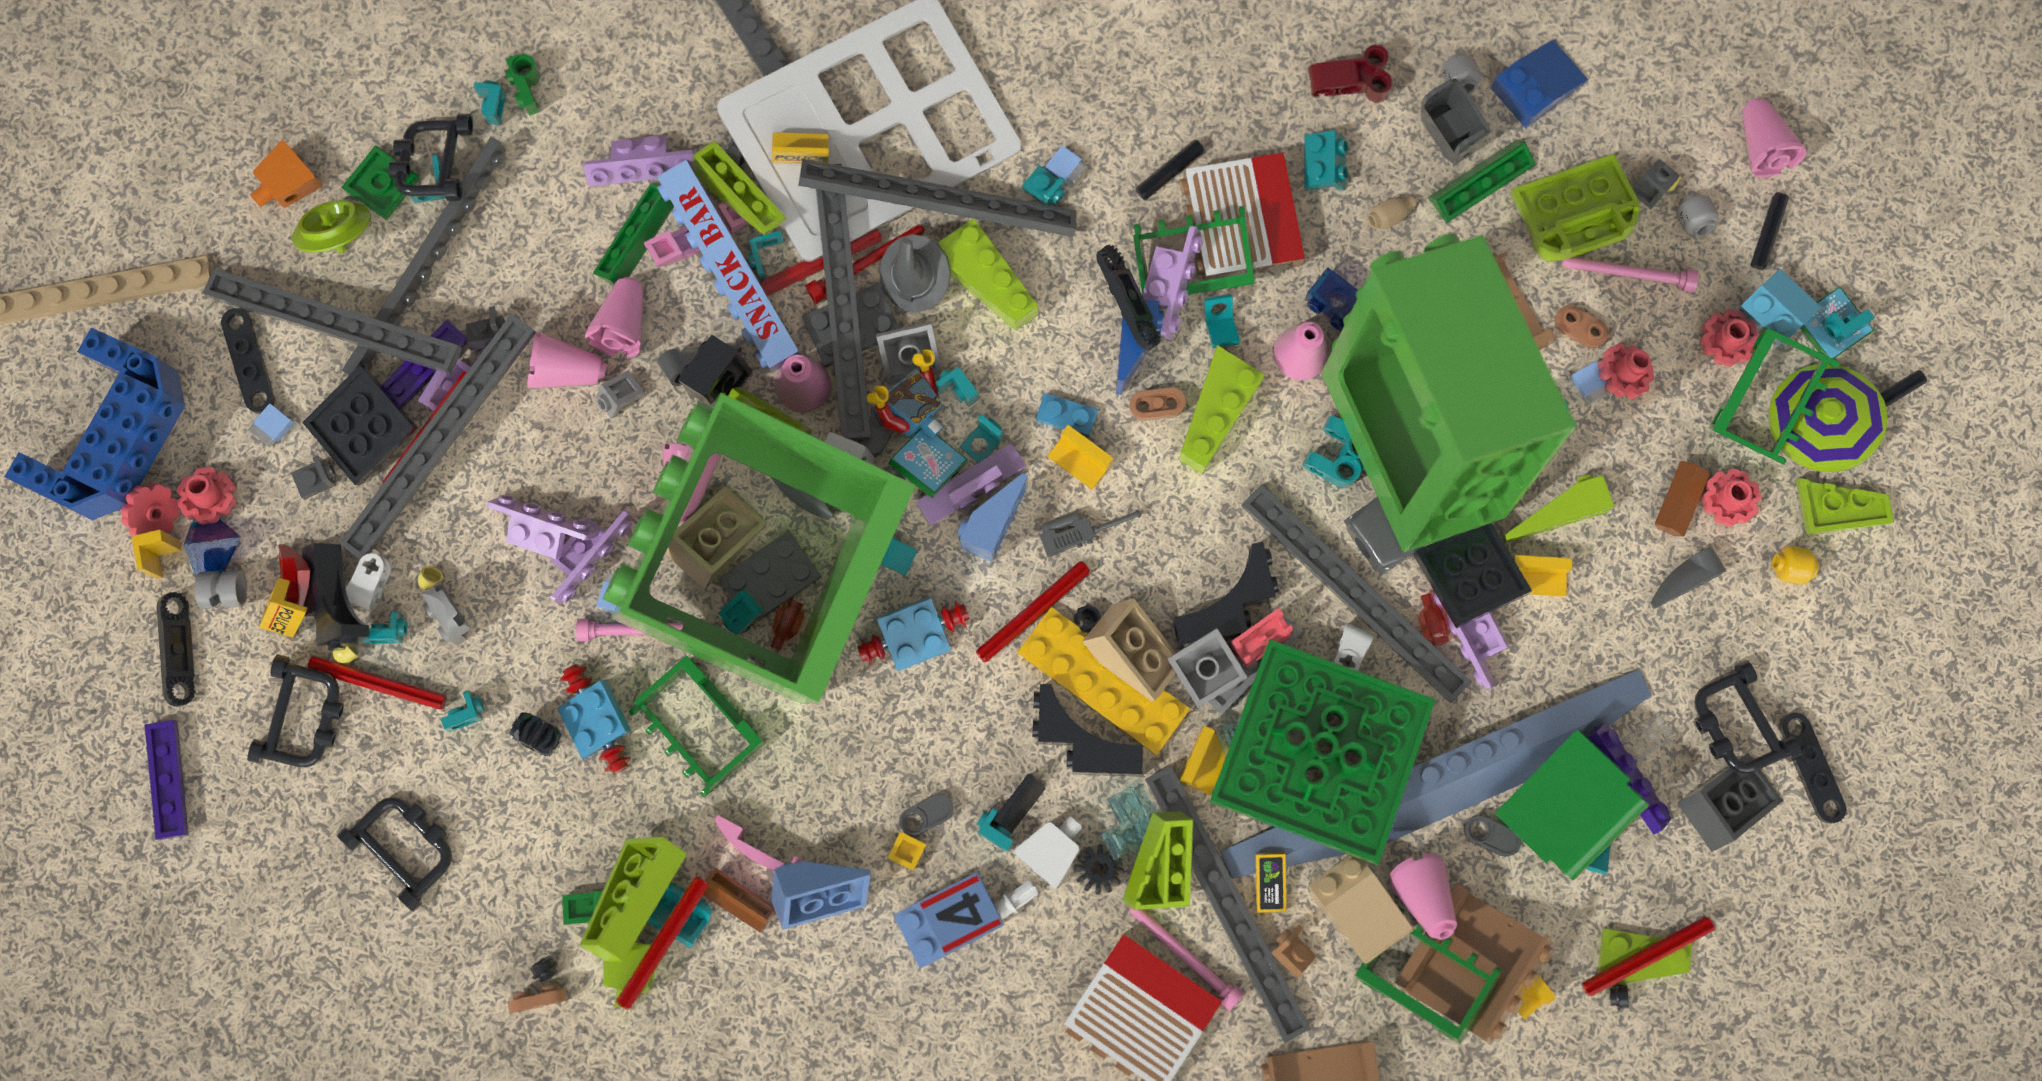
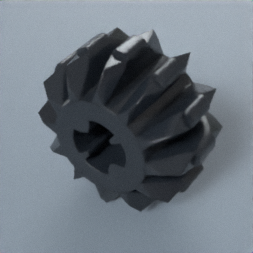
M527 712L520 713L518 718L514 720L509 732L513 740L543 756L551 755L553 750L557 748L558 741L562 736L559 729L555 728L552 724Z
M1102 844L1097 846L1096 855L1090 846L1087 847L1086 852L1090 858L1087 859L1081 854L1077 857L1079 861L1085 863V866H1074V871H1084V875L1079 876L1076 881L1078 883L1085 879L1089 881L1084 887L1086 892L1091 889L1092 884L1096 885V895L1101 894L1102 884H1104L1108 893L1112 892V887L1108 881L1111 880L1116 885L1121 883V880L1113 876V874L1124 873V868H1114V865L1121 862L1122 858L1120 856L1113 860L1109 858L1114 852L1113 848H1110L1106 855H1103ZM1094 862H1098L1099 865H1106L1107 870L1104 871L1106 874L1104 877H1100L1099 874H1092L1091 869L1095 868L1092 865Z

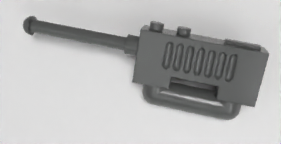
M1136 510L1134 513L1099 526L1094 525L1091 527L1088 517L1083 518L1081 513L1073 512L1044 523L1041 528L1043 533L1039 534L1047 557H1052L1074 547L1081 548L1083 547L1082 544L1085 543L1092 544L1094 543L1093 540H1095V534L1099 533V531L1137 517L1140 518L1142 513ZM1071 525L1074 527L1058 534L1055 533V531Z

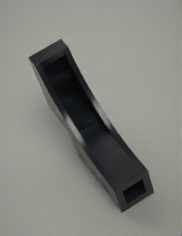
M1264 542L1251 545L1242 577L1227 595L1203 610L1174 617L1172 622L1178 649L1185 648L1216 628L1224 640L1240 636L1248 630L1247 628L1251 627L1248 610L1243 611V607L1272 602L1275 599V593H1279L1276 576L1271 577L1269 566L1273 564L1270 549H1265Z
M312 543L302 548V557L310 569L309 587L303 607H307L304 616H314L316 621V645L327 646V650L330 651L345 650L346 646L358 645V641L369 637V625L363 623L357 617L349 602L343 578L341 544Z
M1040 684V691H1034L1033 709H1039V720H1033L1032 737L1038 738V745L1072 746V750H1067L1066 767L1072 768V775L1142 776L1143 745L1110 742L1081 728L1068 716L1060 705L1052 684Z

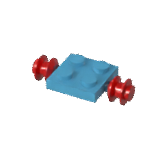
M928 596L876 617L884 639H882L883 642L881 643L880 638L875 634H872L871 641L869 642L860 639L862 644L857 646L862 662L869 661L871 666L872 659L875 657H879L883 661L886 654L885 648L886 651H890L896 669L900 671L950 651V646L943 631L944 624L952 632H955V625L962 624L966 628L965 622L970 620L964 604L958 606L957 601H955L954 608L952 609L943 606L941 618V616L938 617L931 597Z
M579 664L572 665L563 670L564 675L560 678V681H567L569 687L565 690L566 693L576 694V696L557 707L581 758H588L603 749L604 751L601 753L599 760H606L608 763L604 771H611L613 775L620 773L629 767L627 763L631 760V757H624L622 752L626 746L615 745L614 741L631 732V729L607 680H600L589 687L593 679L585 678L583 673L587 667H580Z

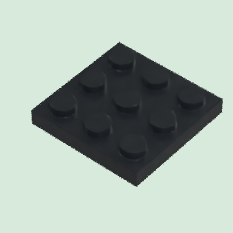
M359 365L302 422L354 485H361L418 429L415 423L365 365Z
M1492 523L1434 542L1416 550L1413 554L1456 629L1517 601L1532 592V589Z

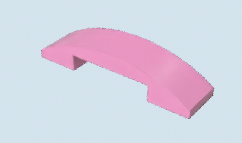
M724 202L718 205V210L716 211L730 235L748 224L745 219ZM686 226L672 233L668 230L644 242L657 267L676 263L701 252L699 247L693 249L685 234L689 230Z
M719 815L716 816L715 822L723 835L745 856L771 870L779 868L784 864L740 841L746 830ZM794 856L791 863L794 864L804 860Z

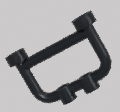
M470 113L458 114L456 119L417 121L406 129L403 139L394 140L393 150L395 156H399V160L390 161L389 174L391 178H395V187L400 193L406 196H445L447 201L461 200V181L459 178L450 179L458 134L459 136L473 135L474 123ZM424 131H447L437 185H408L406 179L411 174L410 159L415 153V136Z
M277 654L272 662L270 675L271 677L283 680L266 741L253 739L249 747L247 760L261 764L263 759L295 767L307 768L321 760L325 747H333L336 731L330 729L333 719L340 720L344 703L338 702L340 688L337 680L331 674L290 663V657ZM296 677L323 683L328 689L327 697L321 709L319 727L314 735L313 750L307 756L276 750Z
M1748 660L1736 664L1734 667L1735 672L1703 686L1696 693L1694 705L1699 717L1694 719L1696 728L1701 734L1709 732L1714 741L1709 744L1711 754L1716 760L1723 757L1728 766L1734 771L1748 774L1784 758L1792 762L1802 757V750L1794 737L1789 736L1779 741L1747 685L1757 681V674ZM1730 686L1735 687L1771 749V752L1749 762H1742L1736 757L1732 743L1723 735L1719 728L1717 717L1708 709L1706 704L1709 696Z
M388 797L372 807L351 829L345 826L336 836L352 851L362 843L405 886L397 897L409 910L415 912L422 905L419 898L450 867L452 851L443 839L447 833L435 822L430 826L423 819L427 813L417 803L414 802L410 806L401 798ZM388 809L398 810L440 853L439 863L419 883L367 831Z

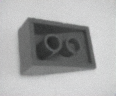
M1749 753L1739 758L1742 762L1753 760ZM1728 766L1694 789L1677 804L1708 848L1713 852L1738 839L1783 802V800L1761 770L1744 774L1738 773Z

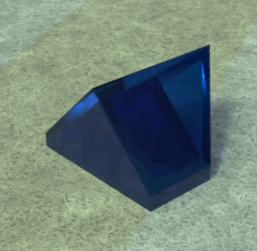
M221 519L217 523L205 525L191 522L183 545L195 578L199 572L217 571L221 575L223 571H226L241 538Z

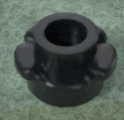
M1086 605L1077 609V614L1074 615L1073 620L1082 632L1089 633L1101 619V614L1094 606Z
M550 955L539 960L530 967L533 973L532 979L539 978L543 982L557 973L555 968L558 966V962H554Z
M1616 983L1615 988H1609L1611 1006H1617L1619 1012H1621L1620 1009L1629 1008L1627 984L1618 985Z

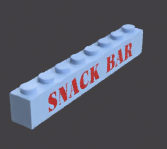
M687 160L657 176L662 184L657 187L665 202L671 200L675 209L671 212L679 226L684 223L689 230L685 234L693 249L699 247L703 254L699 258L707 273L713 271L717 280L713 282L721 297L727 295L731 304L727 308L735 321L740 318L745 328L741 331L749 345L753 342L756 344L759 352L755 355L763 369L768 366L774 372L781 368L790 356L801 355Z

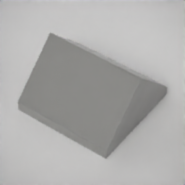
M931 322L876 334L887 385L900 382L915 369L919 371L921 367L913 363V356L915 354H922L923 350H931L934 353V363L929 366L932 368L933 374L942 372Z
M1217 628L1167 658L1198 708L1248 678Z

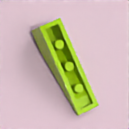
M715 140L693 155V172L700 181L764 236L786 221L783 213Z
M1588 474L1577 478L1576 484L1501 538L1504 544L1609 512L1615 506L1604 476L1601 475L1594 478L1593 474Z

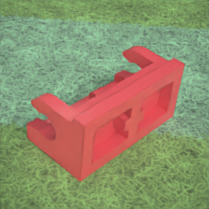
M1280 608L1273 611L1230 643V648L1246 669L1263 657L1269 639L1282 644L1293 636V627L1284 621V614Z

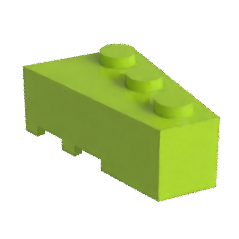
M1181 811L1153 812L1122 899L1133 910L1190 906L1193 820Z

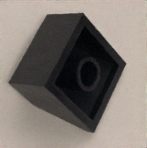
M711 335L707 341L700 345L697 355L691 363H688L682 369L678 380L698 400L711 406L721 393L728 396L732 388L742 387L753 371L736 349Z

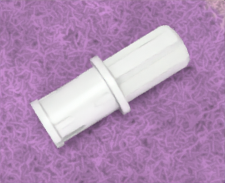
M1027 881L1010 894L1006 895L1004 893V898L995 903L1002 920L1013 912L1017 914V909L1036 897L1038 890L1031 881Z

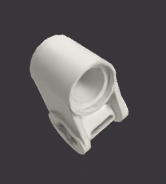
M370 553L360 559L354 575L346 587L350 603L369 611H373L378 604L376 600L381 598L382 590L391 573V564L386 558ZM372 564L379 566L377 572L370 569Z
M1347 623L1342 631V638L1338 641V647L1331 662L1343 666L1342 662L1344 660L1348 662V668L1358 671L1374 634Z

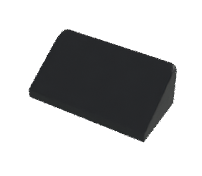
M1027 774L995 816V822L1010 833H1013L1044 792V785L1032 774Z

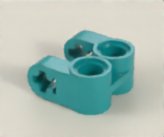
M1329 416L1322 429L1329 436L1344 443V446L1335 462L1318 453L1309 452L1302 466L1337 487L1348 488L1356 482L1364 467L1358 453L1352 449L1353 442L1344 420L1335 416ZM1341 466L1348 467L1352 472V476L1349 478L1342 477L1338 472V468Z

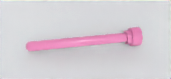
M1575 257L1562 260V265L1566 268L1677 284V287L1682 288V291L1693 293L1696 291L1699 279V271L1692 269L1674 273Z
M589 618L577 619L576 623L578 642L590 641V639H595L596 636L647 635L624 624H596L595 621H590ZM666 623L679 630L683 627V624Z
M1130 907V913L1219 993L1218 997L1222 1000L1221 1004L1230 1011L1245 994L1236 985L1233 987L1230 983L1226 985L1144 909L1133 910Z

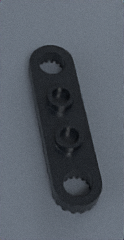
M1108 244L1097 252V262L1136 343L1144 350H1151L1161 342L1160 331H1157V326L1155 327V324L1152 322L1153 317L1130 269L1126 268L1125 261L1123 260L1124 257L1120 256L1122 253H1118L1117 248L1114 249L1113 245Z
M232 308L223 314L221 327L244 403L253 413L261 414L269 403L274 406L275 396L251 318L244 310ZM236 316L242 317V326L236 330L231 329L229 326L230 320ZM260 392L265 393L267 397L266 402L262 406H254L252 402L254 396Z
M170 592L160 597L156 606L162 692L165 701L169 705L181 707L190 703L195 697L191 622L189 620V606L186 597L182 596L181 593ZM168 600H173L177 603L179 608L177 614L169 613L170 611L167 610L166 603ZM178 684L183 687L185 691L183 699L176 698L173 695L174 692L172 693L174 689L172 688H174V685Z
M1791 713L1784 716L1780 722L1779 729L1783 739L1789 736L1794 737L1802 750V757L1794 760L1793 763L1816 816L1827 824L1840 822L1846 815V804L1809 719L1801 713ZM1792 719L1798 720L1802 725V732L1798 736L1793 735L1788 729V724ZM1826 801H1833L1836 804L1838 812L1834 817H1829L1825 814L1823 806Z

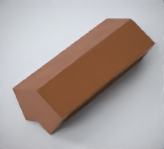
M1680 461L1655 521V526L1658 530L1672 536H1685L1709 478V472L1698 465Z
M715 867L705 880L709 885L703 895L759 933H762L775 912L773 905Z

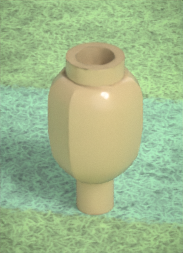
M1412 196L1405 200L1391 198L1375 205L1372 208V212L1367 215L1370 226L1373 229H1387L1400 223L1406 218L1408 210L1417 205L1416 200Z

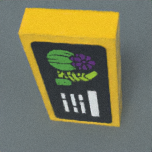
M1285 852L1255 853L1257 913L1286 912Z

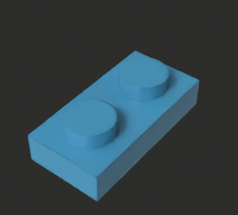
M1044 393L1036 422L1063 430L1069 425L1083 436L1090 437L1098 409Z

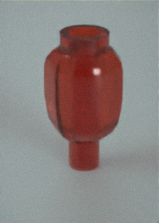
M1432 593L1420 596L1424 608L1420 612L1419 620L1424 637L1431 641L1434 647L1450 642L1448 636L1451 630L1444 609L1434 603Z
M788 597L787 601L779 606L772 623L774 638L770 644L771 647L781 650L784 641L796 635L804 619V611L802 610L804 604Z

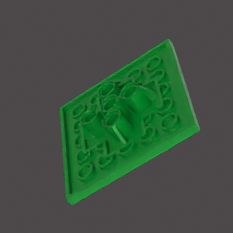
M1269 639L1209 803L1379 865L1436 699ZM1336 715L1341 719L1342 724L1338 727H1332L1327 723L1326 717ZM1294 731L1302 734L1304 741L1299 744L1292 743L1288 738V734ZM1327 742L1331 746L1332 752L1322 754L1317 750L1316 744ZM1348 752H1354L1359 756L1360 762L1355 765L1349 764L1345 760L1344 755ZM1310 769H1317L1322 774V779L1317 782L1311 781L1307 777L1306 772Z

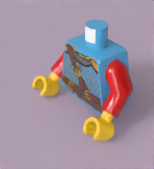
M923 350L922 354H915L913 356V363L921 367L919 371L917 369L913 370L890 390H887L885 386H877L873 388L874 393L867 395V401L870 404H876L873 411L879 416L884 428L902 433L906 437H911L921 428L931 439L942 431L943 427L934 418L942 403L935 387L933 370L929 367L935 360L933 351Z

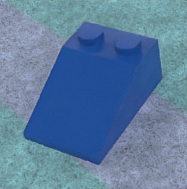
M1552 39L1520 58L1496 76L1490 89L1526 129L1589 79Z
M1145 300L1153 317L1152 322L1155 324V327L1157 326V331H1160L1159 335H1161L1164 311L1159 310V301ZM1123 317L1116 394L1118 395L1123 393L1149 350L1142 349L1136 343Z

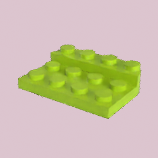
M1615 154L1512 188L1510 193L1533 239L1531 244L1533 249L1546 262L1566 260L1624 240L1633 233L1639 217V200Z

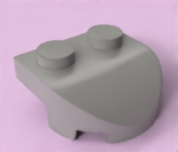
M438 582L422 592L421 595L426 602L423 604V608L431 619L436 617L441 625L437 629L446 642L451 641L457 646L466 641L467 638L464 634L471 630L443 584Z

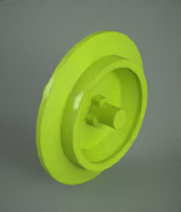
M346 200L322 203L310 209L301 217L292 233V242L298 250L304 252H324L336 248L338 254L345 253L347 251L345 244L357 238L369 226L371 221L370 211L362 204L351 203Z

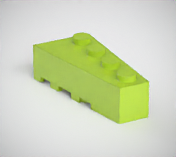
M974 218L938 242L948 256L951 278L958 281L969 293L982 301L1015 331L1038 316L1039 306Z
M1217 345L1178 460L1203 474L1262 384L1265 374Z
M664 837L626 839L579 945L605 962L624 961L687 853Z

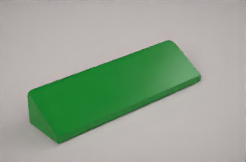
M1514 140L1430 195L1428 199L1446 223L1450 222L1534 167L1536 163L1526 141Z
M651 182L593 271L594 275L613 286L618 279L630 277L647 250L644 242L657 235L674 208L671 200L665 202L657 188L660 185Z

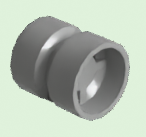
M242 570L223 571L221 575L217 571L199 572L195 579V599L199 608L214 609L219 608L221 604L226 608L243 607L247 600V581Z

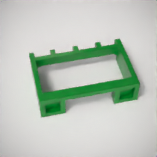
M1245 205L1239 206L1240 217L1221 220L1220 210H1214L1215 222L1194 225L1191 214L1186 215V227L1166 230L1165 220L1161 219L1158 220L1160 231L1145 234L1141 232L1140 223L1134 224L1135 235H1133L1142 295L1148 277L1143 240L1187 233L1190 226H1195L1198 230L1240 224L1247 273L1187 283L1186 290H1188V295L1257 284Z
M1763 327L1750 350L1752 356L1726 404H1721L1709 429L1785 465L1787 460L1778 455L1787 438L1795 442L1799 440L1800 437L1790 433L1801 412L1810 417L1812 416L1813 411L1805 408L1808 399L1815 387L1823 391L1827 389V385L1818 382L1827 365L1838 368L1840 362L1780 333ZM1776 339L1818 359L1819 364L1771 451H1768L1727 431L1726 428Z
M687 655L633 701L635 705L628 711L631 716H634L642 710L653 722L645 732L651 735L659 729L672 744L664 751L667 757L677 750L691 765L683 773L686 778L690 777L695 771L699 774L707 785L700 792L703 798L765 744ZM684 671L750 744L711 779L646 706Z
M1398 907L1402 914H1404L1405 910ZM1419 923L1417 928H1413V931L1409 933L1411 936L1486 981L1459 1027L1372 973L1371 971L1383 952L1366 965L1362 963L1355 977L1358 981L1383 997L1386 995L1424 1019L1434 1029L1461 1045L1497 987V980L1502 973V969L1496 967L1491 975L1474 966L1479 957L1478 954L1473 952L1467 961L1448 950L1453 942L1452 938H1446L1440 945L1423 934L1425 930Z

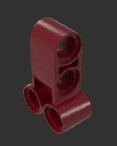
M1374 44L1365 50L1363 58L1321 62L1309 66L1311 95L1313 97H1320V94H1324L1326 97L1365 93L1367 99L1373 103L1385 101L1392 87V78L1388 72L1384 71L1389 57L1387 49L1384 46ZM1376 58L1381 63L1375 65L1370 63L1368 59ZM1378 83L1385 89L1381 91L1376 90L1372 85Z

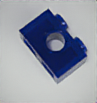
M1327 267L1309 289L1304 300L1308 302L1307 306L1316 314H1324L1330 319L1329 323L1335 329L1342 331L1345 326L1343 319L1351 313L1357 301L1356 292L1358 289ZM1330 299H1340L1343 306L1334 307L1330 303Z

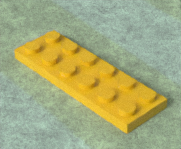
M1051 607L1018 650L1017 654L1156 756L1190 708L1166 690H1163L1158 698L1151 702L1101 665L1082 642L1088 633L1082 632L1078 626Z

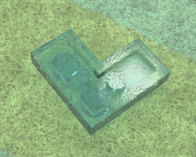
M1133 786L1107 799L1120 824L1101 834L1114 861L1140 849L1150 821Z

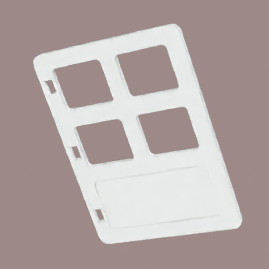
M915 0L723 97L717 104L719 116L762 191L786 217V221L782 223V226L800 257L808 262L823 257L816 189L798 186L801 164L772 163L773 132L829 134V164L842 163V166L873 172L859 145L897 124H904L932 171L930 176L920 181L957 187L1018 154L1021 148L1020 139L938 0ZM920 22H927L955 71L916 92H911L882 43ZM857 54H862L889 97L891 104L852 125H847L840 116L818 75ZM961 91H967L996 141L957 162H952L923 112ZM990 152L993 159L979 165L976 158ZM845 194L850 242L915 209V207Z

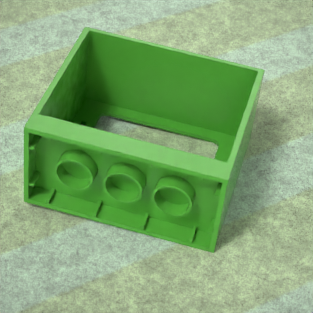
M1455 233L1445 234L1428 243L1424 248V253L1406 258L1403 251L1394 250L1376 258L1369 266L1371 272L1365 285L1356 292L1357 301L1351 313L1343 319L1345 326L1339 338L1331 344L1332 352L1321 372L1403 553L1506 518L1577 426L1483 234L1460 241Z
M721 393L711 406L697 401L694 408L690 410L677 437V441L690 446L685 459L674 454L671 456L669 462L667 461L652 491V493L666 499L660 513L647 508L645 514L641 515L627 545L640 551L641 554L634 568L624 563L617 567L603 596V600L616 605L611 619L795 702L800 704L819 703L916 485ZM719 453L853 517V523L797 648L790 659L661 602L650 594L649 589L703 470L713 454ZM667 618L683 624L682 629L679 630L666 624ZM751 655L756 659L765 661L763 667L748 661L749 656Z

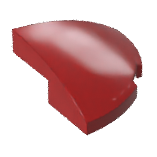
M278 544L280 576L282 579L290 581L284 601L303 606L310 580L308 564L294 549L285 544Z

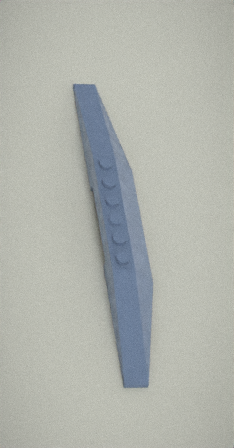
M1640 670L1633 671L1412 767L1386 843L1525 783L1577 729L1581 730L1588 737L1598 725L1607 722L1608 725L1614 723L1652 696ZM1276 827L1220 851L1232 879L1255 874V853L1285 852L1286 867L1346 854Z

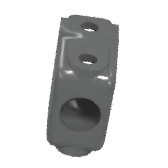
M1456 78L1444 82L1424 96L1421 103V121L1448 161L1455 160L1460 162L1469 157L1488 138L1491 130L1473 99Z
M1378 496L1344 520L1350 537L1372 568L1381 575L1411 558L1416 550L1425 547L1422 546L1404 553L1402 552Z

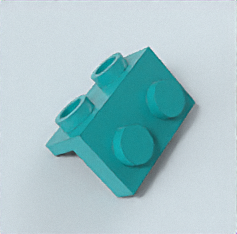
M1336 130L1304 136V188L1307 190L1335 187L1339 191L1346 189V181L1349 178L1346 155L1349 152V145L1346 138Z
M675 883L668 885L649 917L648 924L658 930L662 929L685 893L679 885ZM699 900L675 940L692 949L712 916L713 910L704 900Z

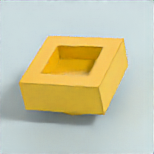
M900 832L887 858L914 871L927 844Z

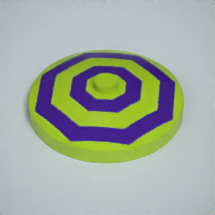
M1818 364L1793 372L1776 389L1768 410L1769 429L1775 443ZM1828 364L1818 381L1827 385V389L1823 391L1817 387L1814 388L1805 405V408L1813 411L1812 416L1810 417L1801 412L1790 432L1800 437L1799 440L1795 442L1787 438L1781 451L1792 461L1805 468L1820 472H1840L1857 467L1875 453L1885 436L1888 417L1886 405L1880 392L1866 377L1850 368L1840 365L1838 368H1834Z

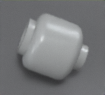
M1454 54L1442 66L1441 74L1444 82L1456 78L1468 94L1473 93L1477 89L1481 81V74L1472 56Z
M1691 194L1682 200V204L1677 209V217L1684 231L1696 237H1702L1711 233L1719 220L1718 212L1711 199L1705 195Z

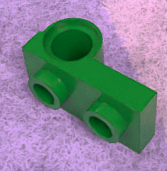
M527 54L513 55L505 58L509 68L504 71L510 85L515 84L518 93H515L514 96L520 110L525 108L529 116L539 113L540 111L530 89L540 79V71L534 59ZM524 68H531L529 73L520 74Z
M603 891L562 895L563 925L589 923Z

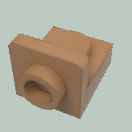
M1297 925L1292 931L1286 928L1276 938L1275 941L1278 943V946L1271 953L1296 978L1302 975L1317 957L1297 937L1303 930L1301 925Z

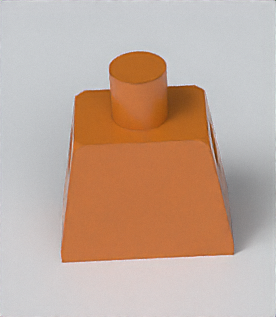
M282 139L254 169L253 174L262 185L249 195L260 207L275 198L283 208H286L320 189L323 185Z

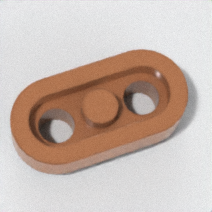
M1564 306L1559 309L1554 317V324L1559 332L1587 348H1599L1608 339L1609 331L1605 323L1576 306ZM1566 315L1573 316L1574 322L1567 321ZM1596 329L1599 332V336H1593L1590 330Z
M1173 387L1139 391L1132 396L1129 410L1131 415L1140 421L1172 418L1183 412L1186 398L1181 390ZM1172 399L1176 402V406L1169 408L1166 405V401ZM1146 403L1149 408L1147 411H1141L1138 405Z
M559 984L542 987V993L531 996L530 991L512 994L513 1000L507 1002L509 1014L568 1001L566 988L560 989Z

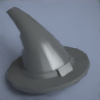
M912 234L898 238L887 248L880 266L882 288L890 301L902 310L921 312L932 309L943 300L950 286L951 268L948 256L941 246L928 236Z

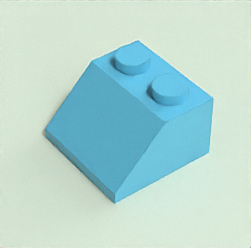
M1779 269L1740 306L1739 310L1747 318L1755 322L1760 330L1766 327L1790 338L1821 306L1784 271ZM1776 339L1774 340V343L1779 348L1784 344Z

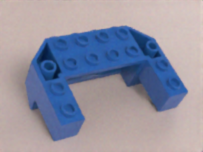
M91 327L77 352L94 363L117 373L118 376L62 473L18 452L4 477L93 521L120 510L124 505L128 504L126 495L133 491L137 485H141L186 405L179 373L176 369L147 352Z

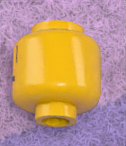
M1789 545L1783 547L1779 553L1774 555L1772 569L1775 570L1778 580L1804 585L1816 577L1819 562L1811 550Z

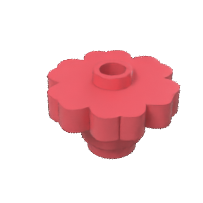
M1728 309L1722 315L1714 313L1703 324L1702 330L1705 334L1699 341L1703 347V353L1707 356H1713L1715 364L1732 367L1736 362L1745 363L1752 356L1750 350L1759 336V332L1755 322L1746 321L1743 312Z
M1618 343L1603 353L1604 359L1598 363L1599 377L1607 381L1606 389L1618 398L1626 395L1629 399L1633 400L1649 390V383L1654 380V369L1651 359L1645 351L1639 350L1634 345L1626 348L1622 343Z
M213 467L196 469L193 476H186L182 479L181 484L176 490L180 495L176 504L182 514L189 520L195 519L201 525L217 523L220 515H229L237 502L236 498L232 495L236 491V486L225 472L218 473Z
M1730 469L1726 473L1716 472L1706 482L1705 490L1707 492L1701 496V502L1705 513L1714 514L1715 523L1723 524L1726 527H1732L1737 522L1745 524L1758 513L1756 503L1762 499V495L1759 491L1758 483L1749 482L1748 473L1737 469Z
M151 482L146 487L137 485L133 491L126 495L128 504L121 508V522L124 526L129 527V534L131 536L156 530H162L165 533L173 530L174 524L172 520L179 516V509L176 504L178 500L171 497V490L169 488Z

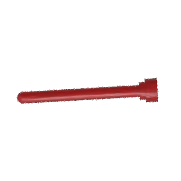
M918 224L852 263L853 275L881 260L887 248L898 238L912 234L922 235L925 231L924 226ZM814 279L805 285L808 294L815 304L826 299L825 280L822 281L820 279L816 281Z

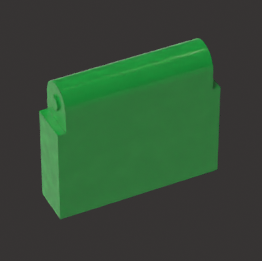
M1577 729L1495 814L1546 864L1553 862L1565 875L1574 881L1649 804L1637 790H1634L1629 785L1632 779L1581 730Z

